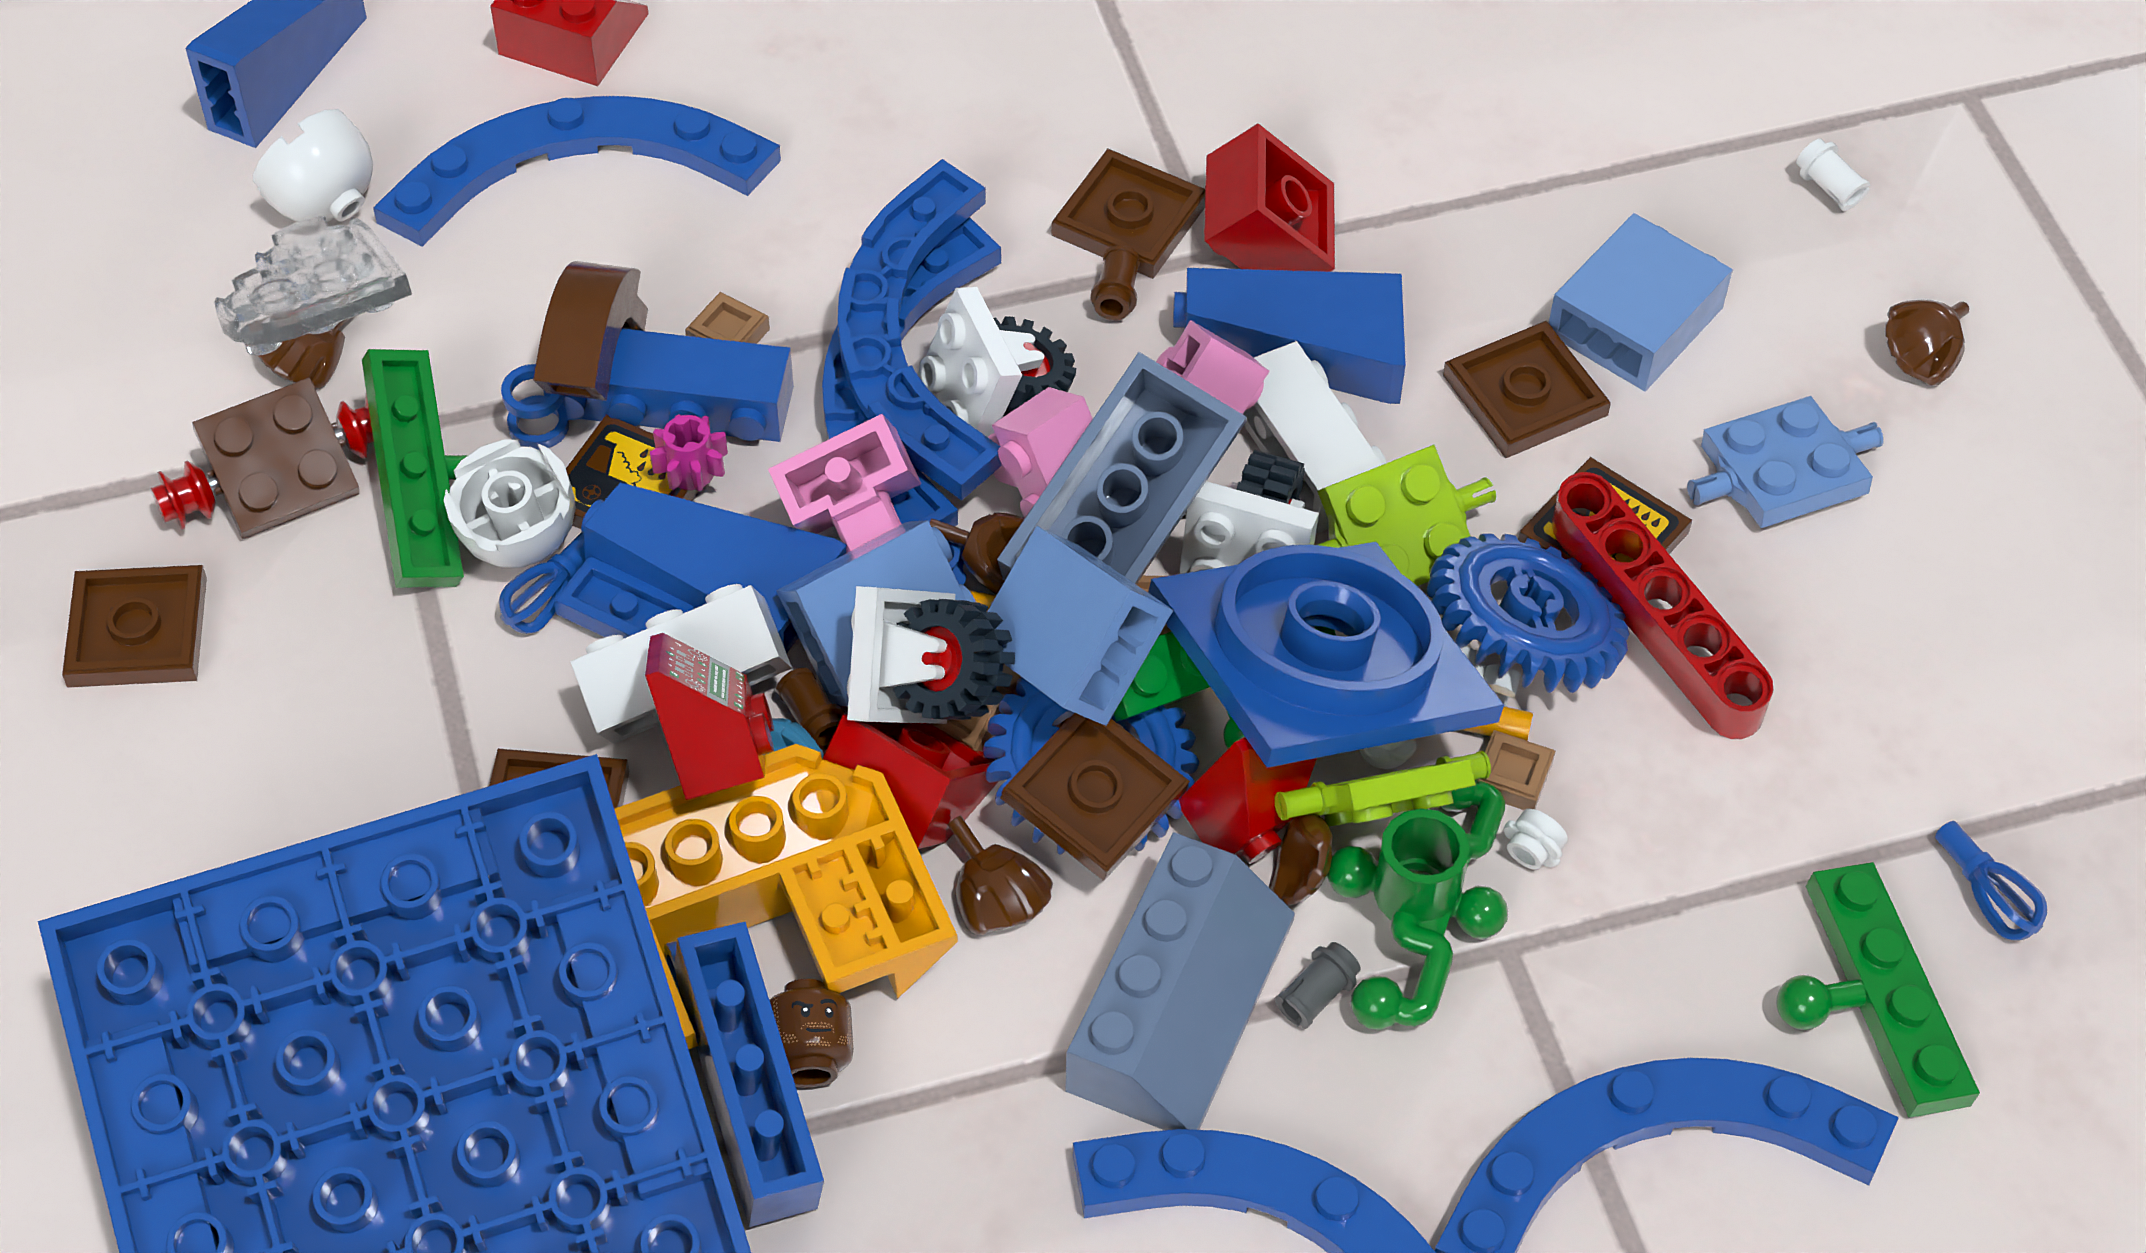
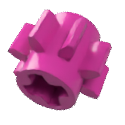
M679 414L675 415V418L666 424L664 430L654 429L655 449L650 451L652 471L657 474L667 472L669 489L674 490L678 487L684 490L702 491L703 487L709 484L714 476H724L723 457L728 454L725 432L711 434L709 417L699 418L693 415L681 416Z

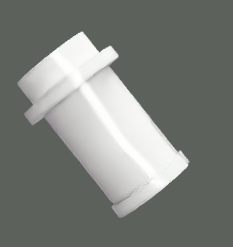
M1817 139L1806 146L1797 158L1796 164L1801 168L1800 176L1807 181L1813 179L1838 203V206L1843 211L1850 210L1868 193L1870 183L1857 174L1837 154L1838 146L1835 143H1825L1822 139Z

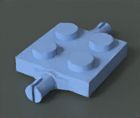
M1812 396L1795 400L1704 429L1701 447L1716 466L1717 473L1689 480L1687 483L1688 494L1691 500L1694 499L1693 503L1695 505H1700L1703 502L1725 495L1732 497L1733 500L1748 510L1760 528H1764L1869 494L1873 476L1856 453L1881 447L1884 440L1881 428L1877 427L1876 422L1844 432L1831 423Z

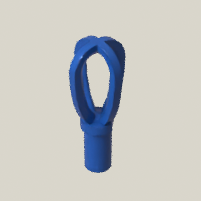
M583 532L560 554L553 555L545 563L526 569L503 588L499 598V606L502 613L500 618L505 625H510L519 633L529 634L539 631L548 623L556 612L554 600L585 562ZM544 574L511 603V598L517 590L528 581ZM550 582L530 605L515 613L526 601ZM550 598L546 607L534 621L530 623L522 621L536 612Z
M1956 821L1944 824L1937 831L1935 839L1963 869L1962 874L1971 882L1972 891L1979 908L1999 935L2006 939L2020 941L2029 938L2033 934H2037L2043 928V923L2047 916V902L2044 895L2033 883L2015 869L2003 863L1995 862L1988 852H1983ZM1997 874L2016 884L2033 901L2035 911ZM1995 886L2012 901V903L2025 915V917L2028 920L2019 915L2009 905V903L1998 892ZM1988 895L2001 911L2020 927L2019 929H2012L2006 925L1994 909Z

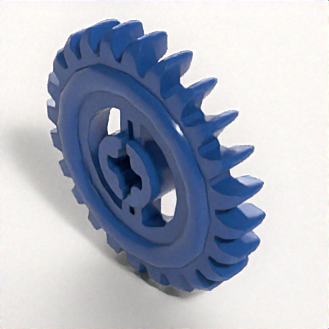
M1491 533L1480 534L1478 539L1469 536L1460 539L1458 544L1445 547L1441 557L1435 560L1431 568L1430 581L1426 593L1427 596L1433 598L1431 602L1438 614L1443 615L1441 621L1446 631H1453L1459 625H1462L1455 640L1459 648L1466 647L1472 640H1478L1481 643L1475 656V665L1481 664L1490 654L1497 653L1500 655V667L1497 673L1499 679L1517 663L1523 669V688H1527L1538 670H1542L1545 673L1543 683L1548 693L1555 690L1562 676L1565 687L1570 693H1574L1579 689L1582 682L1592 689L1600 682L1601 678H1610L1628 651L1626 641L1630 633L1627 624L1624 622L1625 614L1619 604L1612 603V595L1604 587L1597 585L1598 580L1590 572H1583L1580 569L1582 563L1574 558L1567 560L1562 558L1561 551L1552 546L1545 550L1540 547L1538 541L1529 538L1526 539L1525 543H1522L1515 535L1503 534L1501 539H1498ZM1498 581H1506L1508 589L1500 605H1498L1491 594L1490 585ZM1564 606L1571 617L1572 626L1563 631H1557L1554 622Z
M1023 677L1017 680V695H1004V698L999 703V710L1002 714L994 715L988 722V732L995 737L985 742L983 754L986 758L997 760L988 766L986 780L988 782L1006 780L996 793L995 803L998 806L1006 804L1000 799L1003 788L1060 729L1055 726L1075 713L1061 707ZM1166 704L1117 722L1113 714L1111 717L1113 721L1121 725L1127 732L1190 781L1187 790L1195 783L1189 774L1196 772L1200 761L1194 753L1187 750L1193 747L1196 735L1191 730L1179 728L1186 718V712L1183 709L1176 707L1166 709L1164 707ZM1179 799L1151 829L1157 837H1164L1168 831L1169 821L1167 815L1176 820L1183 816ZM1014 810L1011 824L1015 827L1026 819ZM1034 827L1032 841L1038 843L1045 834ZM1147 835L1135 847L1137 851L1144 849ZM1057 844V853L1062 855L1065 850Z

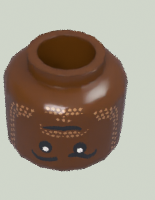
M798 979L791 981L784 986V992L774 995L769 1000L796 1087L800 1088L824 1086L836 1080L838 1072L842 1071L852 1061L854 1047L851 1006L843 995L836 991L828 990L820 980Z

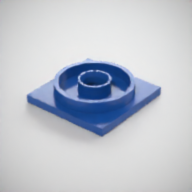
M1377 542L1340 548L1319 545L1281 546L1259 552L1248 557L1238 565L1151 579L1148 593L1173 610L1166 622L1167 626L1267 768L1499 722L1504 707L1502 701L1444 629L1441 618L1431 600L1417 585L1400 573ZM1315 626L1337 630L1347 635V637L1333 636L1315 629Z

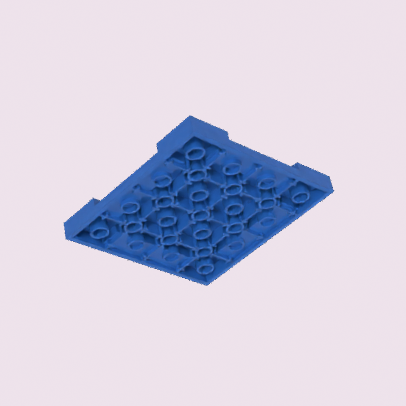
M597 754L38 921L119 1253H751Z

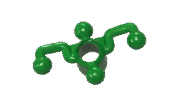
M1476 779L1475 786L1451 790L1454 803L1439 806L1446 811L1460 812L1470 808L1471 805L1477 806L1478 809L1469 833H1466L1454 818L1437 810L1420 808L1405 811L1390 821L1382 835L1378 864L1371 852L1358 846H1346L1337 850L1332 856L1327 878L1333 890L1348 898H1359L1369 894L1370 891L1374 892L1378 908L1391 920V932L1394 940L1400 947L1426 956L1412 999L1404 997L1398 984L1384 976L1373 975L1362 980L1351 994V1008L1358 1022L1367 1028L1383 1030L1393 1026L1395 1023L1415 1027L1423 1025L1433 1018L1438 1009L1452 966L1453 950L1449 941L1444 937L1451 917L1456 918L1458 925L1464 933L1473 938L1487 939L1497 935L1506 924L1508 908L1500 892L1486 886H1475L1464 893L1462 892L1470 860L1486 855L1492 848L1505 812L1506 802L1502 793L1495 786ZM1411 870L1426 872L1430 875L1416 874Z

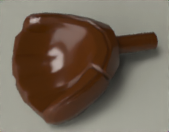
M350 293L327 320L319 315L290 316L268 323L252 333L250 337L251 345L256 349L258 357L265 366L270 368L274 374L293 383L310 377L314 387L321 389L331 379L343 351L345 336L339 329L362 302L358 297Z
M1911 300L1897 303L1889 308L1887 313L1889 320L1885 324V336L1888 338L1886 343L1891 356L1896 358V364L1905 374L1929 385H1939L1952 375L1965 351V339L1959 319L1969 313L1968 304L1958 302L1950 307L1945 303L1934 300Z
M996 512L992 515L988 514L974 521L970 532L931 518V527L939 529L947 541L964 546L961 559L968 570L983 586L997 595L1005 582L1002 578L997 559L1025 518Z
M1309 814L1294 817L1291 819L1284 834L1271 890L1286 905L1299 904L1301 901H1305L1321 887L1330 870L1333 836L1329 826L1320 815Z
M958 816L947 824L970 857L961 867L955 896L961 918L971 933L985 935L991 931L1026 923L1027 920L1035 918L1043 911L1044 907L1051 900V890L1053 887L1052 879L1043 869L1026 856L1010 848L994 844L984 849L962 816Z

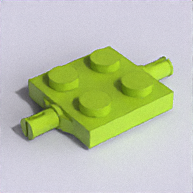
M1431 445L1318 490L1319 498L1329 522L1330 539L1318 545L1340 548L1377 542L1400 573L1419 586L1430 581L1431 568L1435 560L1441 557L1445 547L1458 544L1460 539L1471 536L1467 528L1465 512L1495 502L1496 491L1493 490L1473 498L1472 495L1493 486L1487 477L1456 489L1448 480L1435 445Z
M1479 751L1474 754L1453 758L1441 756L1437 758L1436 764L1414 767L1331 785H1325L1323 782L1318 781L1314 782L1311 787L1288 792H1277L1275 795V808L1281 820L1309 814L1324 815L1328 826L1394 816L1393 813L1420 808L1428 809L1454 803L1451 790L1475 786L1476 779L1489 778L1491 764L1487 754L1484 751Z

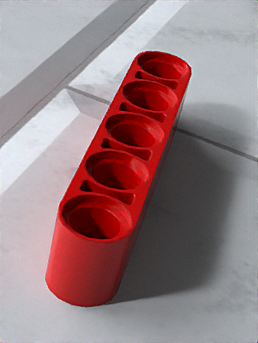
M1579 472L1565 479L1561 483L1557 494L1552 520V530L1557 541L1572 558L1582 563L1581 569L1584 572H1590L1598 580L1597 585L1599 587H1604L1612 595V603L1619 604L1625 614L1624 622L1712 729L1729 739H1744L1754 735L1761 728L1774 691L1773 680L1766 668L1608 481L1602 476L1591 472ZM1585 508L1593 512L1594 515L1582 516L1573 512L1572 509ZM1621 553L1629 556L1634 561L1619 562L1609 555ZM1660 599L1670 604L1673 608L1658 609L1653 607L1648 601ZM1699 646L1707 649L1712 656L1699 657L1693 655L1687 648ZM1740 694L1746 696L1752 704L1749 706L1735 704L1726 695Z

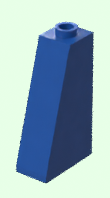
M251 0L192 40L185 49L207 129L257 148L367 19L363 0Z
M1187 268L1186 292H1174V328H1184L1185 330L1191 320L1247 352L1253 358L1297 341L1310 361L1316 360L1322 366L1330 389L1388 404H1400L1406 367L1402 274Z
M621 482L605 501L598 499L591 505L581 525V531L584 533L585 561L591 556L694 606V609L707 604L706 596L719 588L733 584H741L743 588L752 585L767 602L786 654L799 637L776 590L845 555L847 546L841 541L827 536Z

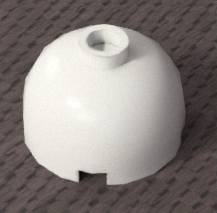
M339 109L324 110L299 122L297 125L304 133L290 144L282 136L275 141L259 160L253 173V182L257 185V189L263 198L282 215L301 224L325 223L334 218L338 221H344L350 218L363 206L365 198L362 195L371 181L373 160L370 147L362 133Z
M504 439L481 446L461 460L454 470L456 480L450 488V493L446 489L444 503L454 533L476 558L499 567L523 568L541 562L558 550L573 525L576 508L575 496L564 463L549 448L538 444L540 450L532 447H521L518 440Z

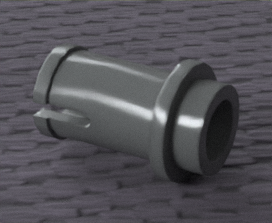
M1331 942L1327 947L1318 946L1312 952L1311 957L1313 961L1284 991L1275 997L1277 1007L1282 1014L1296 1026L1301 1025L1303 1029H1307L1318 1014L1342 990L1350 991L1357 985L1356 975L1361 971L1360 964L1355 956L1339 943Z

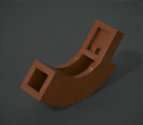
M573 261L566 266L557 281L547 309L533 379L546 393L607 401L613 359L621 329L645 331L648 308L637 295L641 274L639 269Z

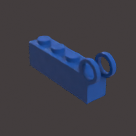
M621 329L613 359L607 401L551 394L544 391V395L530 396L518 402L513 398L512 392L521 382L534 379L536 364L524 365L511 371L502 382L501 394L504 406L509 411L507 425L512 440H518L521 447H532L540 450L538 444L550 448L561 442L568 433L569 420L601 421L606 414L610 418L619 419L633 426L664 429L669 421L675 418V415H693L699 418L707 416L709 417L711 434L725 432L726 436L738 437L747 441L766 440L781 442L794 387L791 348ZM553 413L559 419L553 430L542 435H529L518 427L521 418L539 419Z
M746 921L679 937L677 941L666 943L664 946L665 960L695 1031L698 1043L696 1048L748 1226L753 1227L818 1209L824 1178Z

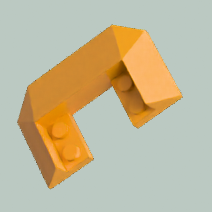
M794 744L765 755V778L689 800L685 799L682 787L679 785L614 809L688 1049L697 1047L698 1043L695 1031L665 960L664 953L665 944L677 941L679 937L745 921L748 928L793 911L825 988L841 993L887 975L897 999L958 942L955 928L887 781L881 772L861 765H857L856 769L852 770L823 760L819 751Z

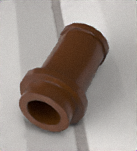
M1115 245L1108 248L1103 255L1104 262L1100 280L1091 289L1090 297L1095 311L1102 318L1114 321L1121 320L1132 312L1137 305V293L1134 285L1141 261H1138L1140 256L1133 248Z
M804 667L796 668L780 679L776 692L780 699L786 703L797 723L811 735L821 750H825L828 748L845 712L839 705L832 704L810 669Z

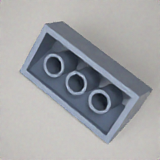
M1138 352L998 557L997 561L1003 580H1006L1036 526H1039L1079 545L1137 585L1246 423L1247 417L1141 352Z
M1172 833L1066 1052L1065 1092L1162 1130L1200 1129L1295 916V913L1237 855L1181 834Z

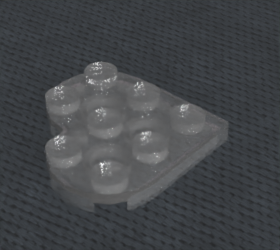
M318 216L295 222L272 234L274 246L266 253L256 252L255 254L257 267L232 279L235 291L225 299L216 297L214 302L223 333L233 341L244 343L247 353L251 355H264L279 348L282 341L294 339L308 333H324L333 329L339 322L359 314L386 310L395 301L412 295L406 273L367 224L358 218L352 217L349 226H328L325 216Z

